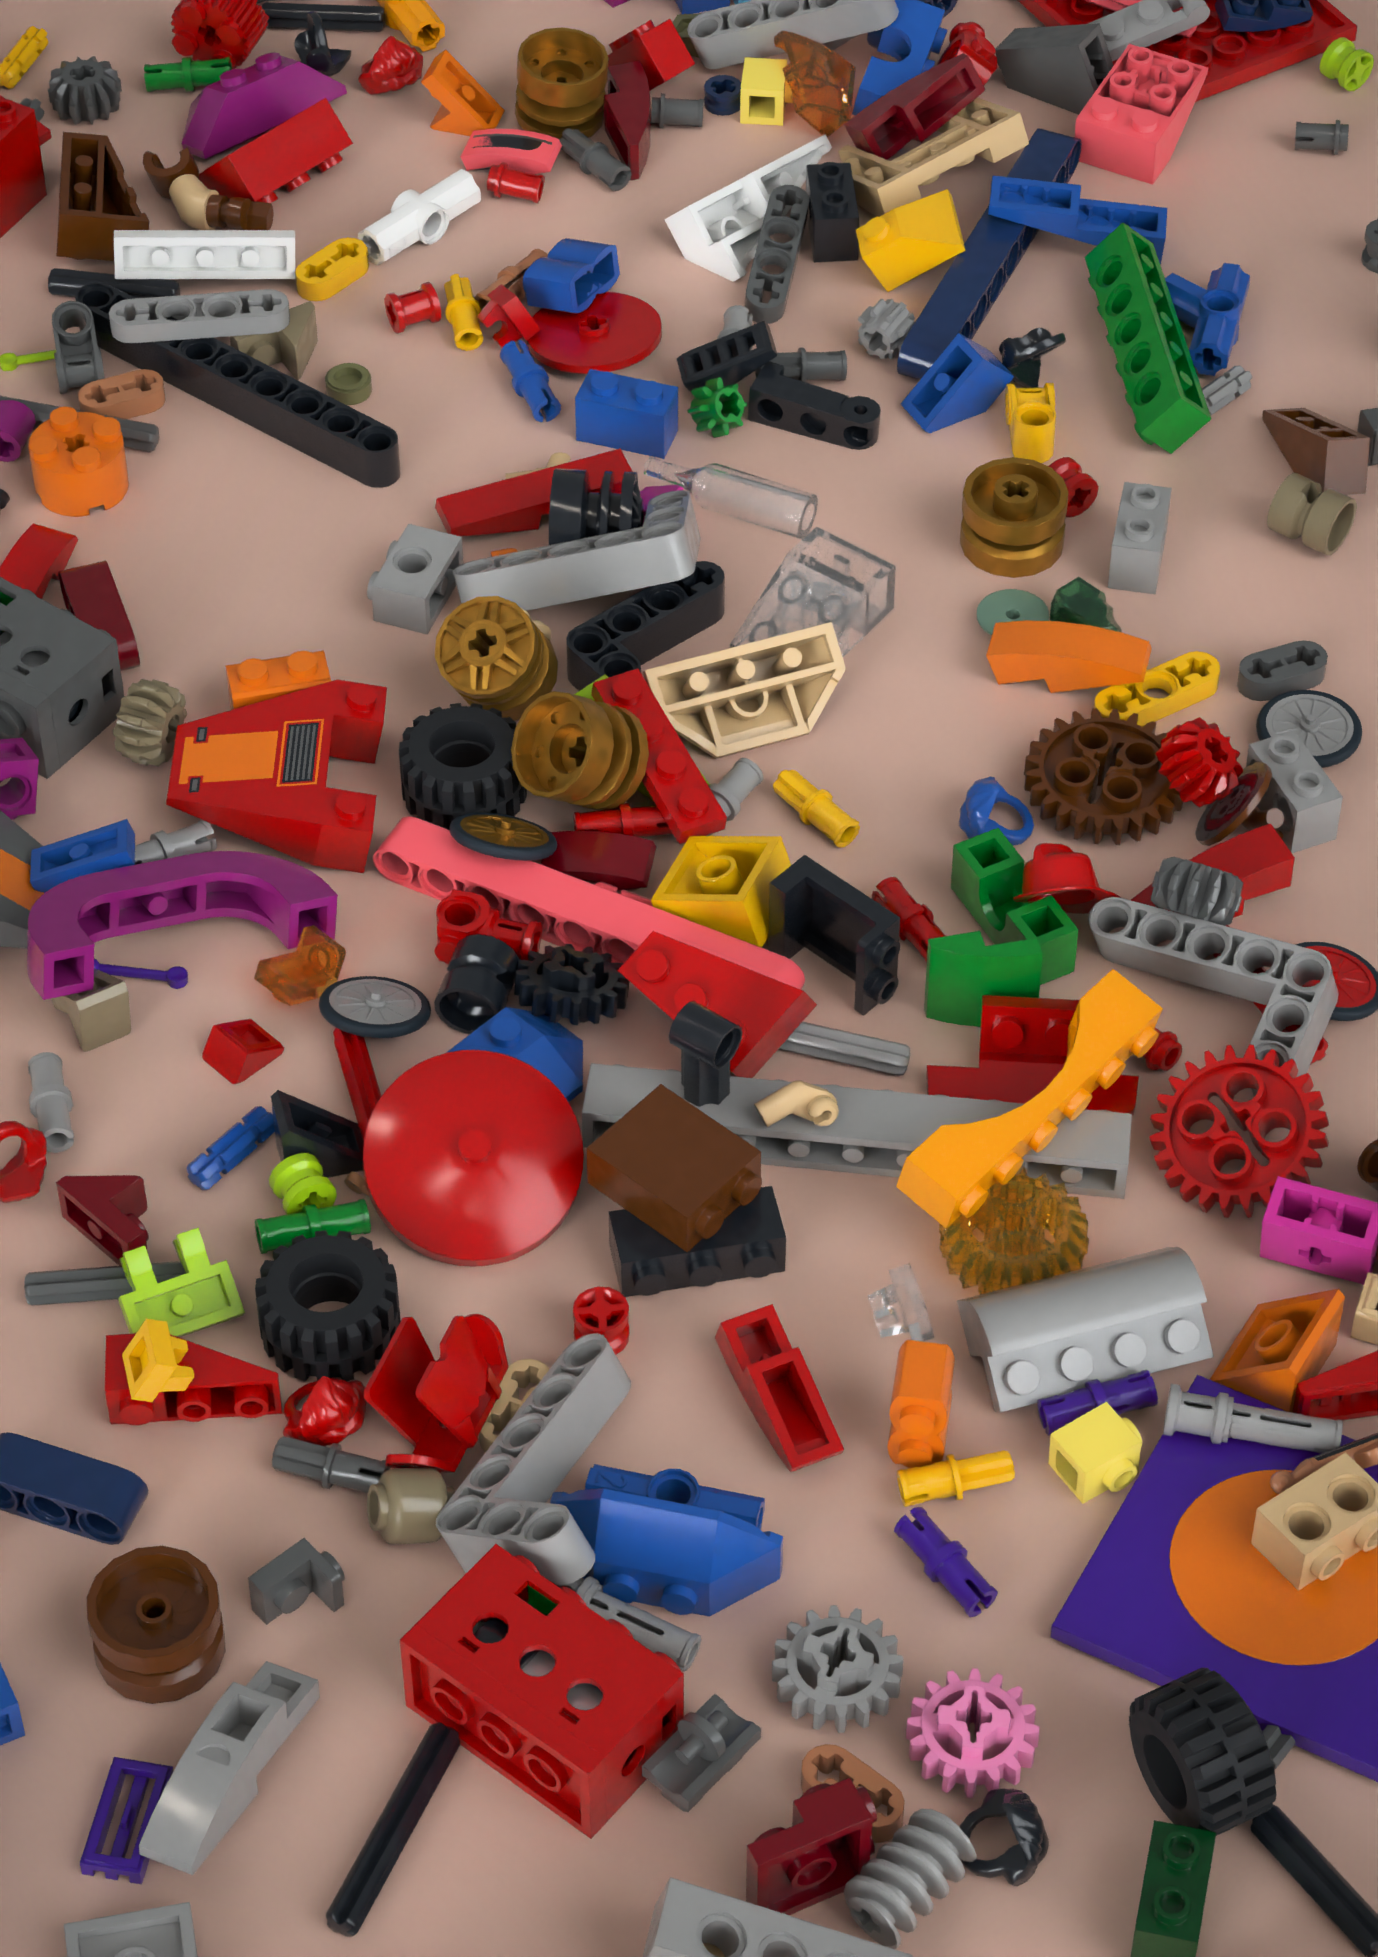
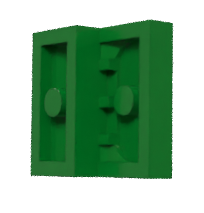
M975 931L928 939L924 1000L926 1017L946 1023L981 1027L983 995L1039 998L1043 951L1038 938L985 946L981 932Z

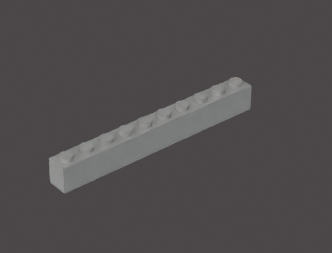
M591 1063L582 1109L583 1147L587 1148L660 1084L684 1099L681 1072L673 1069L659 1070L627 1067L619 1064ZM731 1075L730 1094L719 1105L705 1104L698 1107L692 1104L760 1150L761 1164L890 1177L900 1176L906 1157L941 1125L967 1124L994 1118L1024 1105L1022 1103L1003 1102L1000 1100H980L949 1097L946 1095L895 1092L886 1089L873 1090L841 1087L833 1084H813L827 1089L836 1098L839 1114L835 1122L828 1126H818L812 1121L790 1114L767 1127L754 1104L791 1082L780 1079L766 1080L734 1077ZM1085 1109L1073 1121L1065 1117L1057 1125L1058 1131L1053 1139L1042 1151L1036 1153L1031 1149L1022 1157L1024 1162L1021 1168L1008 1183L1001 1185L997 1181L992 1186L1124 1199L1129 1164L1132 1114Z

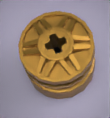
M563 27L544 29L526 38L520 45L517 57L518 85L516 89L515 115L518 124L526 131L549 135L559 140L562 137V132L567 128L577 129L588 138L593 136L602 127L604 120V95H606L605 86L609 60L605 46L594 36L581 30Z
M483 596L462 603L444 619L436 636L435 659L440 673L470 706L472 703L483 705L485 710L495 708L502 711V718L511 717L515 721L521 718L524 710L538 697L552 692L556 684L558 660L553 646L531 618L515 602L499 596Z
M557 691L538 697L524 710L515 728L511 747L513 769L520 784L533 795L602 811L619 807L620 804H624L635 794L645 776L649 756L647 734L639 718L626 708L611 706L607 703L595 702L589 698Z

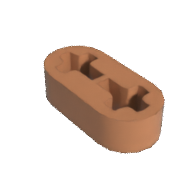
M147 369L135 370L85 384L78 392L81 411L123 419L155 412L166 401L163 377L159 373Z
M824 1744L816 1746L807 1752L802 1760L801 1788L803 1793L819 1784L827 1783L832 1785L838 1782L833 1778H828L823 1783L818 1781V1770L824 1774H829L834 1769L839 1771V1782L850 1777L855 1788L863 1786L869 1793L875 1809L881 1804L888 1806L887 1817L882 1813H877V1821L872 1823L871 1836L874 1843L891 1840L894 1833L903 1826L905 1800L902 1792L896 1785L840 1746Z

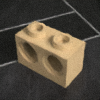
M1345 1452L1258 1507L1251 1544L1298 1591L1317 1578L1319 1580H1326L1334 1575L1344 1561L1360 1550L1367 1552L1378 1546V1483Z

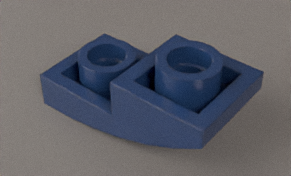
M1216 0L1215 3L1223 30L1254 32L1285 28L1308 21L1313 15L1309 0Z

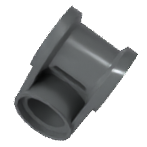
M67 301L60 304L52 314V326L56 347L54 356L60 394L67 393L69 388L82 387L92 381L105 379L101 350L97 345L91 310L79 301ZM71 327H80L83 329L77 333H68L65 331Z

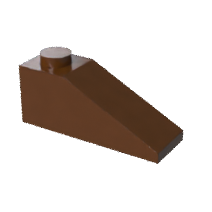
M1306 408L1263 410L1262 420L1294 473L1320 483L1322 492L1327 489H1333L1344 495L1366 493L1370 437Z

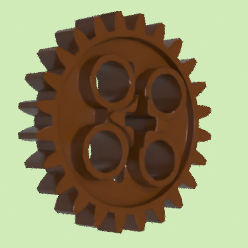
M1092 708L1090 719H1084L1081 714L1074 711L1072 712L1071 724L1056 718L1053 731L1042 728L1039 741H1031L1029 755L1025 759L1024 790L1031 792L1030 805L1041 806L1040 818L1042 820L1056 816V831L1059 832L1069 825L1074 827V839L1076 840L1081 838L1085 832L1092 833L1094 844H1099L1103 835H1110L1116 845H1120L1122 834L1126 833L1136 842L1141 841L1142 828L1155 835L1158 834L1160 821L1171 824L1174 811H1181L1183 807V801L1180 798L1179 792L1175 788L1169 789V780L1158 772L1163 764L1157 759L1155 753L1162 747L1161 740L1167 736L1166 733L1156 736V722L1154 721L1147 723L1143 727L1137 725L1138 714L1133 713L1126 721L1120 720L1118 709H1113L1109 718H1102L1098 709ZM1121 748L1116 754L1115 766L1110 767L1111 758L1115 750ZM1102 785L1101 795L1097 802L1091 804L1096 798L1097 786Z

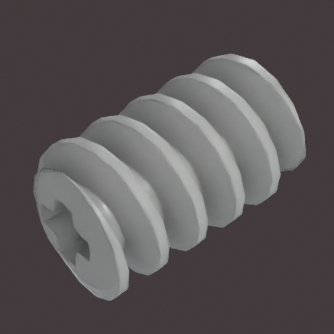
M920 1809L914 1812L910 1817L908 1825L899 1828L894 1833L892 1842L884 1844L878 1850L876 1858L869 1860L862 1866L860 1875L851 1878L846 1883L844 1895L853 1919L874 1941L880 1945L897 1949L901 1944V1937L897 1929L906 1933L913 1932L916 1929L917 1919L914 1913L922 1916L929 1915L933 1911L934 1905L930 1896L942 1899L949 1894V1885L946 1879L952 1882H959L965 1877V1869L961 1860L967 1862L976 1860L975 1848L961 1828L945 1814L933 1809Z

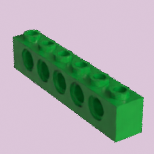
M1121 223L1084 257L1090 273L1088 281L1096 292L1099 302L1097 310L1104 319L1108 330L1106 335L1107 341L1114 349L1118 362L1115 367L1123 378L1127 391L1125 399L1132 408L1136 419L1134 424L1135 430L1147 444L1153 445L1155 443L1172 454L1212 418L1154 245L1128 225Z

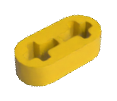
M340 238L301 262L295 271L298 294L308 301H323L364 276L369 268L366 244L356 238Z

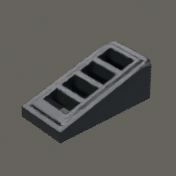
M762 321L694 348L679 356L677 363L683 384L691 392L692 389L705 386L706 380L719 377L723 381V387L736 384L775 358L778 354L770 327L765 321ZM756 344L757 348L754 350H750V348Z

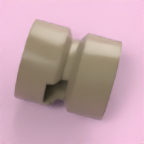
M1292 473L1280 485L1272 500L1267 516V525L1269 529L1290 539H1297L1302 536L1305 546L1331 556L1339 549L1349 534L1356 515L1357 503L1355 499L1333 489H1327L1322 492L1320 483L1298 473Z

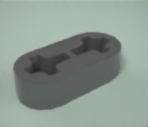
M1305 640L1250 654L1240 662L1237 687L1244 697L1255 701H1267L1286 692L1313 688L1320 685L1324 680L1328 655L1321 645Z

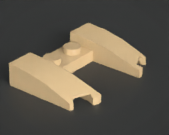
M977 97L938 129L942 134L892 161L850 145L842 147L838 152L843 163L851 164L857 204L868 212L880 217L894 208L921 199L918 186H925L939 179V174L952 167L969 164L975 159V155L995 163L1029 145L1021 113Z

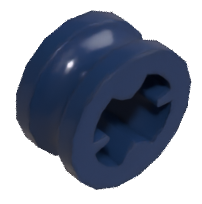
M717 75L706 81L704 84L706 95L704 97V106L707 111L715 115L724 116L734 114L740 110L741 82L739 79L729 75Z

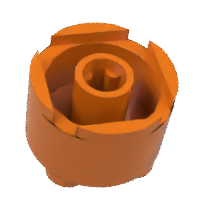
M64 406L54 409L50 413V419L40 424L32 433L28 449L36 494L38 493L41 497V503L48 510L64 516L82 517L90 515V508L104 504V510H107L123 499L127 493L129 481L124 440L120 422L117 419L91 412H77L72 407Z

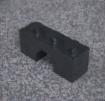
M772 1186L761 1187L756 1197L749 1204L738 1206L724 1219L722 1226L715 1235L708 1239L703 1238L688 1252L681 1249L626 1209L609 1211V1246L620 1292L624 1297L635 1295L648 1296L661 1291L691 1286L705 1287L716 1282L747 1277L761 1278L771 1273L785 1271L786 1235Z

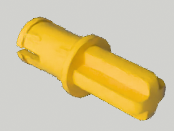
M453 274L450 276L451 281L444 284L447 299L445 316L448 322L452 324L456 346L461 350L470 351L478 348L483 342V334L480 329L479 319L477 318V315L481 312V307L473 297L470 280L467 277L460 278L459 274Z
M783 770L778 774V779L774 782L773 789L776 794L799 812V818L805 825L813 824L839 848L846 847L856 838L860 830L859 822L850 817L832 801L833 797L829 791L825 789L818 790L796 770Z
M1005 1450L957 1461L953 1454H948L945 1461L896 1471L904 1507L952 1496L956 1500H962L963 1491L1004 1483L1015 1478L1012 1457L1009 1451Z

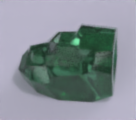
M1077 577L1057 589L1051 602L1050 621L1084 624L1118 632L1122 631L1113 616V607L1106 603L1105 593Z

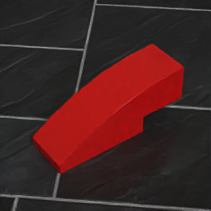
M1270 823L1215 845L1189 860L1232 873L1239 877L1244 884L1240 895L1242 900L1239 910L1234 914V917L1243 915L1245 900L1291 886L1295 857ZM1152 884L1132 898L1131 901L1156 907L1151 901L1154 888Z
M773 1304L721 1322L715 1335V1340L748 1407L788 1470L793 1472L843 1453L844 1447L799 1347L792 1349Z

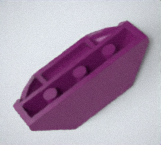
M273 52L261 55L256 58V64L245 69L226 71L219 76V81L206 86L191 103L181 143L183 149L188 147L191 154L207 159L282 124L324 98L329 102L347 94L344 84L299 61L281 56L280 53Z

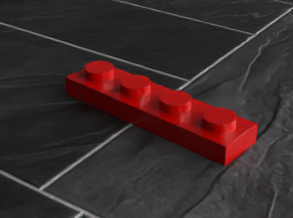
M639 669L593 682L591 696L595 702H603L611 706L626 708L639 718L647 734L649 750L646 772L642 782L677 842L682 844L690 836H706L724 830L727 820L726 814Z

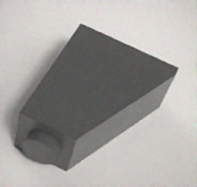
M1100 23L1015 28L995 48L997 63L1002 71L1007 88L1078 115L1114 66Z

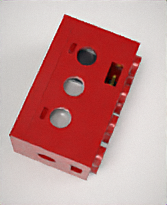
M497 1544L400 1639L406 1706L431 1724L440 1722L447 1727H453L459 1733L461 1746L590 1839L647 1780L642 1776V1765L678 1730L677 1725L684 1717V1673L681 1672L679 1666L672 1658L659 1651L653 1653L636 1641L623 1624L614 1619H604L588 1608L584 1600L574 1590L564 1586L559 1588L542 1576L529 1559L522 1555L513 1556Z

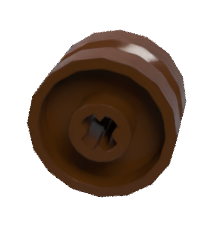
M163 1545L136 1548L114 1558L95 1576L86 1597L87 1620L90 1636L93 1639L96 1666L107 1685L125 1698L154 1704L177 1701L199 1691L217 1673L226 1652L222 1613L220 1611L218 1585L205 1563L184 1550Z

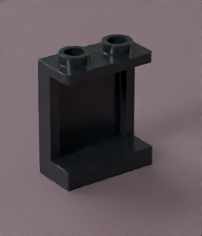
M803 855L770 882L769 951L790 959L805 947L855 981L854 1010L862 1015L867 1014L878 1003H886L894 995L899 982L897 978L898 954L900 951L899 916L806 855Z

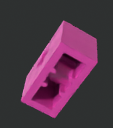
M1277 1176L1262 1220L1259 1257L1364 1285L1367 1273H1372L1376 1262L1378 1203Z

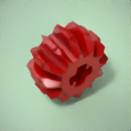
M1199 717L1182 725L1178 724L1167 732V736L1161 740L1162 747L1155 753L1157 759L1163 764L1158 772L1167 777L1170 782L1169 789L1175 788L1184 803L1192 801L1200 808L1206 804H1212L1216 800H1222L1233 792V788L1239 785L1238 777L1244 772L1242 766L1237 762L1240 752L1232 748L1229 743L1230 736L1224 737L1216 723L1208 725L1206 721Z

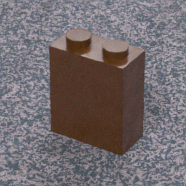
M660 1084L587 1147L588 1184L688 1252L703 1238L708 1239L715 1235L722 1226L724 1219L738 1206H745L756 1197L762 1185L761 1151Z

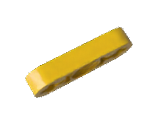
M1193 651L1185 653L1147 670L1144 682L1112 685L1100 691L1095 697L1094 708L1098 709L1102 718H1109L1112 710L1118 709L1120 720L1125 721L1133 713L1138 714L1137 725L1143 727L1149 722L1158 721L1213 696L1218 689L1220 664L1215 657L1205 652ZM1157 688L1166 691L1169 696L1160 699L1152 698L1144 692L1148 689Z

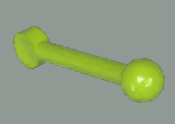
M56 350L16 356L14 353H4L0 356V368L3 371H13L21 364L55 359L54 353H56Z

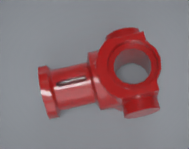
M975 22L958 23L949 34L950 44L940 57L937 65L961 54H966L969 56L983 85H985L997 69V57L994 55L996 49L985 38V30Z
M453 889L451 894L442 899L437 906L438 942L435 947V955L441 962L449 964L458 941L466 936L477 934L492 936L505 942L515 951L520 960H528V952L530 951L539 953L542 939V923L533 920L526 924L503 919L498 909L490 908L488 901L483 895Z

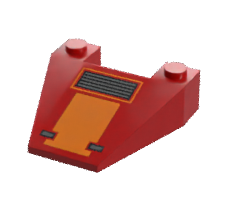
M337 679L177 725L166 805L313 866L364 873L373 834L377 795L326 787L329 757L375 764L384 724L387 687Z

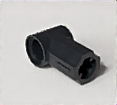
M691 1001L683 1006L675 1017L670 1028L669 1041L681 1049V1084L684 1086V1099L698 1107L705 1104L719 1105L730 1094V1060L738 1050L743 1032L740 1026L695 1001Z

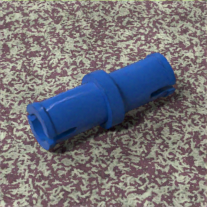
M514 340L508 342L501 349L500 358L513 377L512 386L518 396L525 398L536 421L543 422L544 417L540 409L546 421H551L560 413L561 404L548 385V374L543 366L536 364L524 341L518 340L517 342L521 353Z

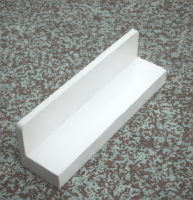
M114 230L115 279H295V230Z

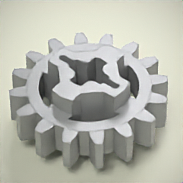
M837 1605L830 1606L828 1618L820 1619L817 1613L809 1610L806 1612V1626L804 1628L797 1623L790 1622L787 1625V1640L777 1639L775 1643V1660L772 1661V1681L777 1682V1698L779 1702L792 1700V1717L795 1719L804 1716L807 1712L812 1714L813 1729L819 1730L824 1725L826 1719L834 1720L838 1733L845 1732L847 1720L855 1719L864 1729L869 1727L871 1710L885 1716L889 1710V1698L899 1697L903 1674V1656L897 1655L898 1639L895 1635L882 1637L883 1621L879 1618L868 1625L861 1623V1609L855 1608L849 1618L840 1617Z

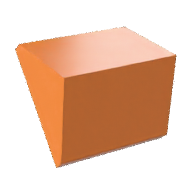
M1338 1288L1258 1304L1209 1380L1292 1413L1297 1383L1317 1376L1336 1346L1345 1296Z

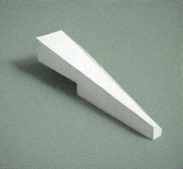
M826 134L664 219L684 258L732 282L743 277L747 273L745 268L755 257L770 194L774 189L783 185L802 187L806 181V165L817 164L821 157L832 148ZM785 206L783 216L787 214L792 206Z

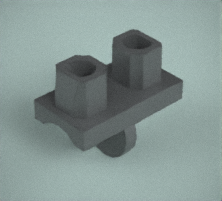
M716 1694L696 1713H687L677 1725L678 1730L642 1765V1776L661 1789L662 1796L684 1812H689L761 1738V1728L758 1725L738 1716Z

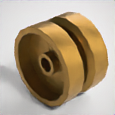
M1016 457L992 460L977 467L966 478L963 490V518L960 530V544L964 556L979 569L993 575L1011 578L1032 576L1051 568L1061 557L1064 546L1065 517L1069 493L1064 479L1049 466L1035 460Z

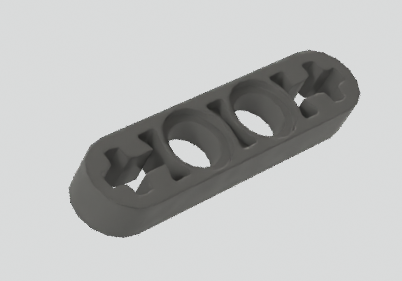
M794 185L779 186L772 191L769 197L745 296V307L749 309L748 314L752 313L753 321L757 323L765 321L767 324L777 322L785 312L809 208L808 194L802 188ZM786 205L792 206L790 217L783 216V210ZM776 233H783L790 236L792 240L786 243H779L772 240L770 236ZM766 265H777L783 268L784 272L769 274L763 271L762 268ZM764 290L772 292L768 303H762Z

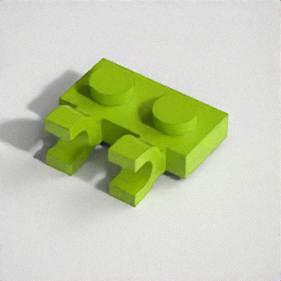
M199 1228L177 1234V1239L173 1240L176 1253L186 1274L160 1283L156 1281L145 1246L123 1253L120 1262L133 1292L121 1295L118 1301L130 1334L137 1333L146 1318L166 1321L170 1334L182 1337L245 1314L227 1260L210 1265Z

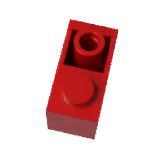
M671 19L656 27L652 20H649L609 44L612 53L608 55V67L640 60L647 76L649 90L656 88L695 64Z

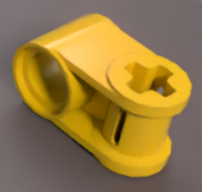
M1014 383L1006 384L1005 417L1006 424L1009 425L1014 457L1035 460L1040 463L1048 461L1053 456L1055 439L1054 383H1045L1044 387L1016 388Z

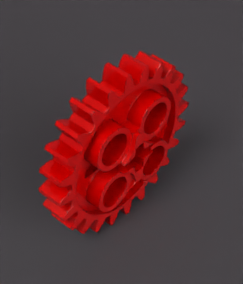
M1249 1044L1243 1058H1237L1232 1046L1227 1045L1224 1060L1217 1061L1208 1050L1204 1052L1205 1067L1199 1069L1189 1061L1185 1063L1189 1075L1185 1081L1178 1077H1169L1168 1080L1175 1094L1173 1096L1158 1094L1157 1101L1160 1108L1166 1113L1151 1115L1150 1120L1153 1127L1160 1132L1149 1136L1153 1149L1160 1151L1154 1156L1159 1170H1168L1164 1177L1170 1188L1181 1185L1179 1192L1183 1201L1187 1203L1199 1195V1205L1202 1212L1205 1213L1213 1207L1215 1202H1219L1224 1218L1230 1217L1235 1204H1241L1247 1218H1250L1254 1212L1255 1202L1262 1201L1265 1208H1267L1277 1176L1311 1184L1308 1173L1304 1168L1305 1166L1313 1168L1322 1167L1323 1163L1320 1154L1314 1149L1328 1147L1329 1142L1326 1133L1320 1131V1129L1329 1126V1120L1326 1112L1319 1110L1324 1105L1320 1091L1310 1092L1314 1085L1309 1073L1296 1077L1298 1068L1293 1059L1288 1060L1279 1067V1058L1274 1049H1271L1263 1060H1259L1254 1045ZM1252 1088L1258 1090L1253 1099L1247 1102L1233 1100L1234 1096L1243 1089ZM1212 1096L1219 1097L1239 1128L1244 1132H1249L1255 1148L1269 1160L1268 1165L1261 1166L1253 1157L1238 1132L1235 1130L1230 1131L1225 1116L1209 1101ZM1200 1120L1213 1121L1212 1127L1202 1134L1189 1132L1195 1122ZM1275 1128L1290 1130L1288 1136L1279 1142L1265 1140L1266 1135ZM1240 1159L1245 1161L1244 1167L1234 1174L1220 1172L1222 1166L1230 1160Z

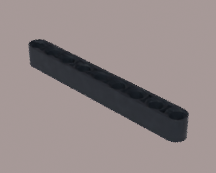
M98 282L86 284L76 292L75 300L85 304L92 312L97 345L101 349L140 369L153 370L163 377V381L367 486L373 488L388 487L396 483L400 478L398 436L391 427L215 338L144 343L120 342L111 333L110 308L119 301L136 298L111 285ZM172 316L167 318V320H178Z

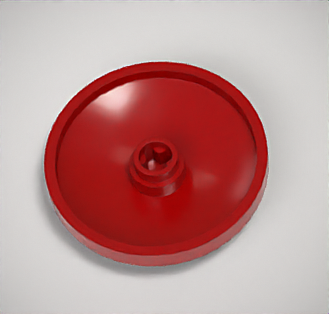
M459 1050L440 1054L424 1060L404 1072L386 1089L377 1102L367 1125L363 1147V1172L366 1188L376 1212L391 1232L407 1246L431 1259L447 1264L470 1267L494 1265L516 1259L529 1253L546 1241L561 1226L575 1202L580 1187L584 1162L583 1140L580 1127L569 1102L551 1080L531 1065L502 1053L485 1050Z

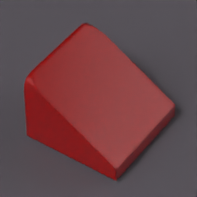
M245 1019L213 1025L203 1050L202 1058L229 1082L238 1084L279 1057L285 1047L252 1019Z

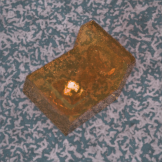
M315 925L303 928L297 950L292 953L260 960L254 979L271 991L274 998L289 1006L320 998L327 987L337 982L346 956V950Z

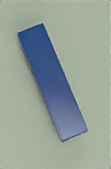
M992 176L988 215L1095 246L1102 242L1121 223H1125L1153 243L1161 265L1166 239L1168 208L1080 198L1081 185Z

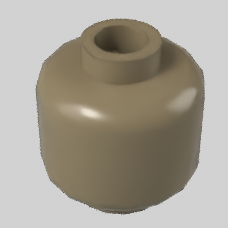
M432 1467L386 1470L382 1473L378 1483L372 1484L368 1491L367 1514L370 1527L373 1531H379L382 1538L388 1544L436 1542L442 1537L436 1527V1518L455 1493V1489L452 1486L446 1487L442 1475Z

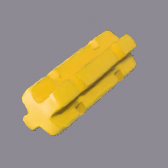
M35 26L29 27L0 63V87L4 85L8 89L14 88L46 48L49 41L46 38L47 32L45 29H37Z

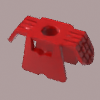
M469 1314L465 1317L455 1316L440 1342V1357L435 1361L413 1317L402 1318L364 1389L365 1400L415 1447L412 1454L386 1455V1466L394 1469L432 1467L439 1473H455L467 1448L475 1446L479 1440L478 1435L496 1400H499L502 1389L500 1383L509 1368L502 1335L492 1320L481 1314Z

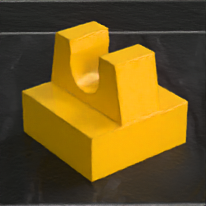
M146 1318L122 1353L132 1400L153 1402L159 1392L185 1391L194 1378L193 1368L177 1365L188 1351L187 1341L170 1336L166 1321Z

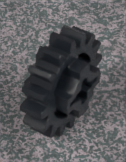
M572 944L556 948L549 945L545 946L544 954L530 951L528 952V960L518 961V968L515 973L514 995L519 996L520 1006H532V1015L539 1016L544 1014L547 1017L551 1016L550 1022L556 1023L561 1018H568L572 1025H578L587 1021L598 1024L600 1015L614 1018L616 1017L617 1009L626 1008L630 981L617 971L623 963H611L612 955L609 953L601 955L597 952L593 953V947H586L582 952L575 951Z

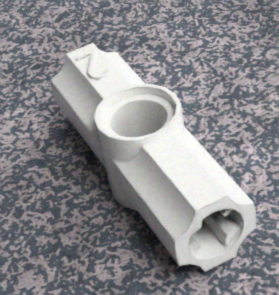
M460 169L421 194L413 189L403 191L394 201L391 213L358 233V239L367 246L368 260L378 266L418 240L429 245L436 243L446 232L450 220L481 201L480 188L476 185L473 176L469 172Z

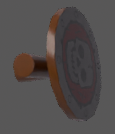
M1256 762L1244 768V772L1238 777L1239 785L1232 789L1233 792L1222 800H1216L1206 807L1195 831L1196 839L1202 845L1210 846L1220 842L1240 824L1250 831L1271 823L1281 839L1283 838L1284 834L1278 829L1284 822L1282 811L1278 808L1260 811L1255 809L1268 789L1272 777L1271 768L1266 763Z

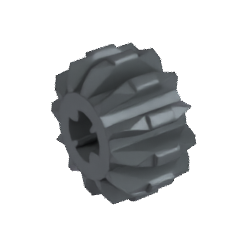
M77 56L76 61H62L60 68L51 71L50 88L48 89L49 101L52 103L53 110L58 111L60 119L67 120L72 118L74 124H79L81 121H89L93 125L95 119L107 120L109 119L110 112L119 110L120 92H122L121 80L118 78L117 71L112 69L109 61L98 62L95 56L88 60H81Z
M1170 857L1164 859L1159 872L1156 871L1152 884L1154 888L1151 901L1157 908L1226 926L1232 923L1235 912L1239 910L1242 900L1240 895L1244 883L1238 876L1187 859Z

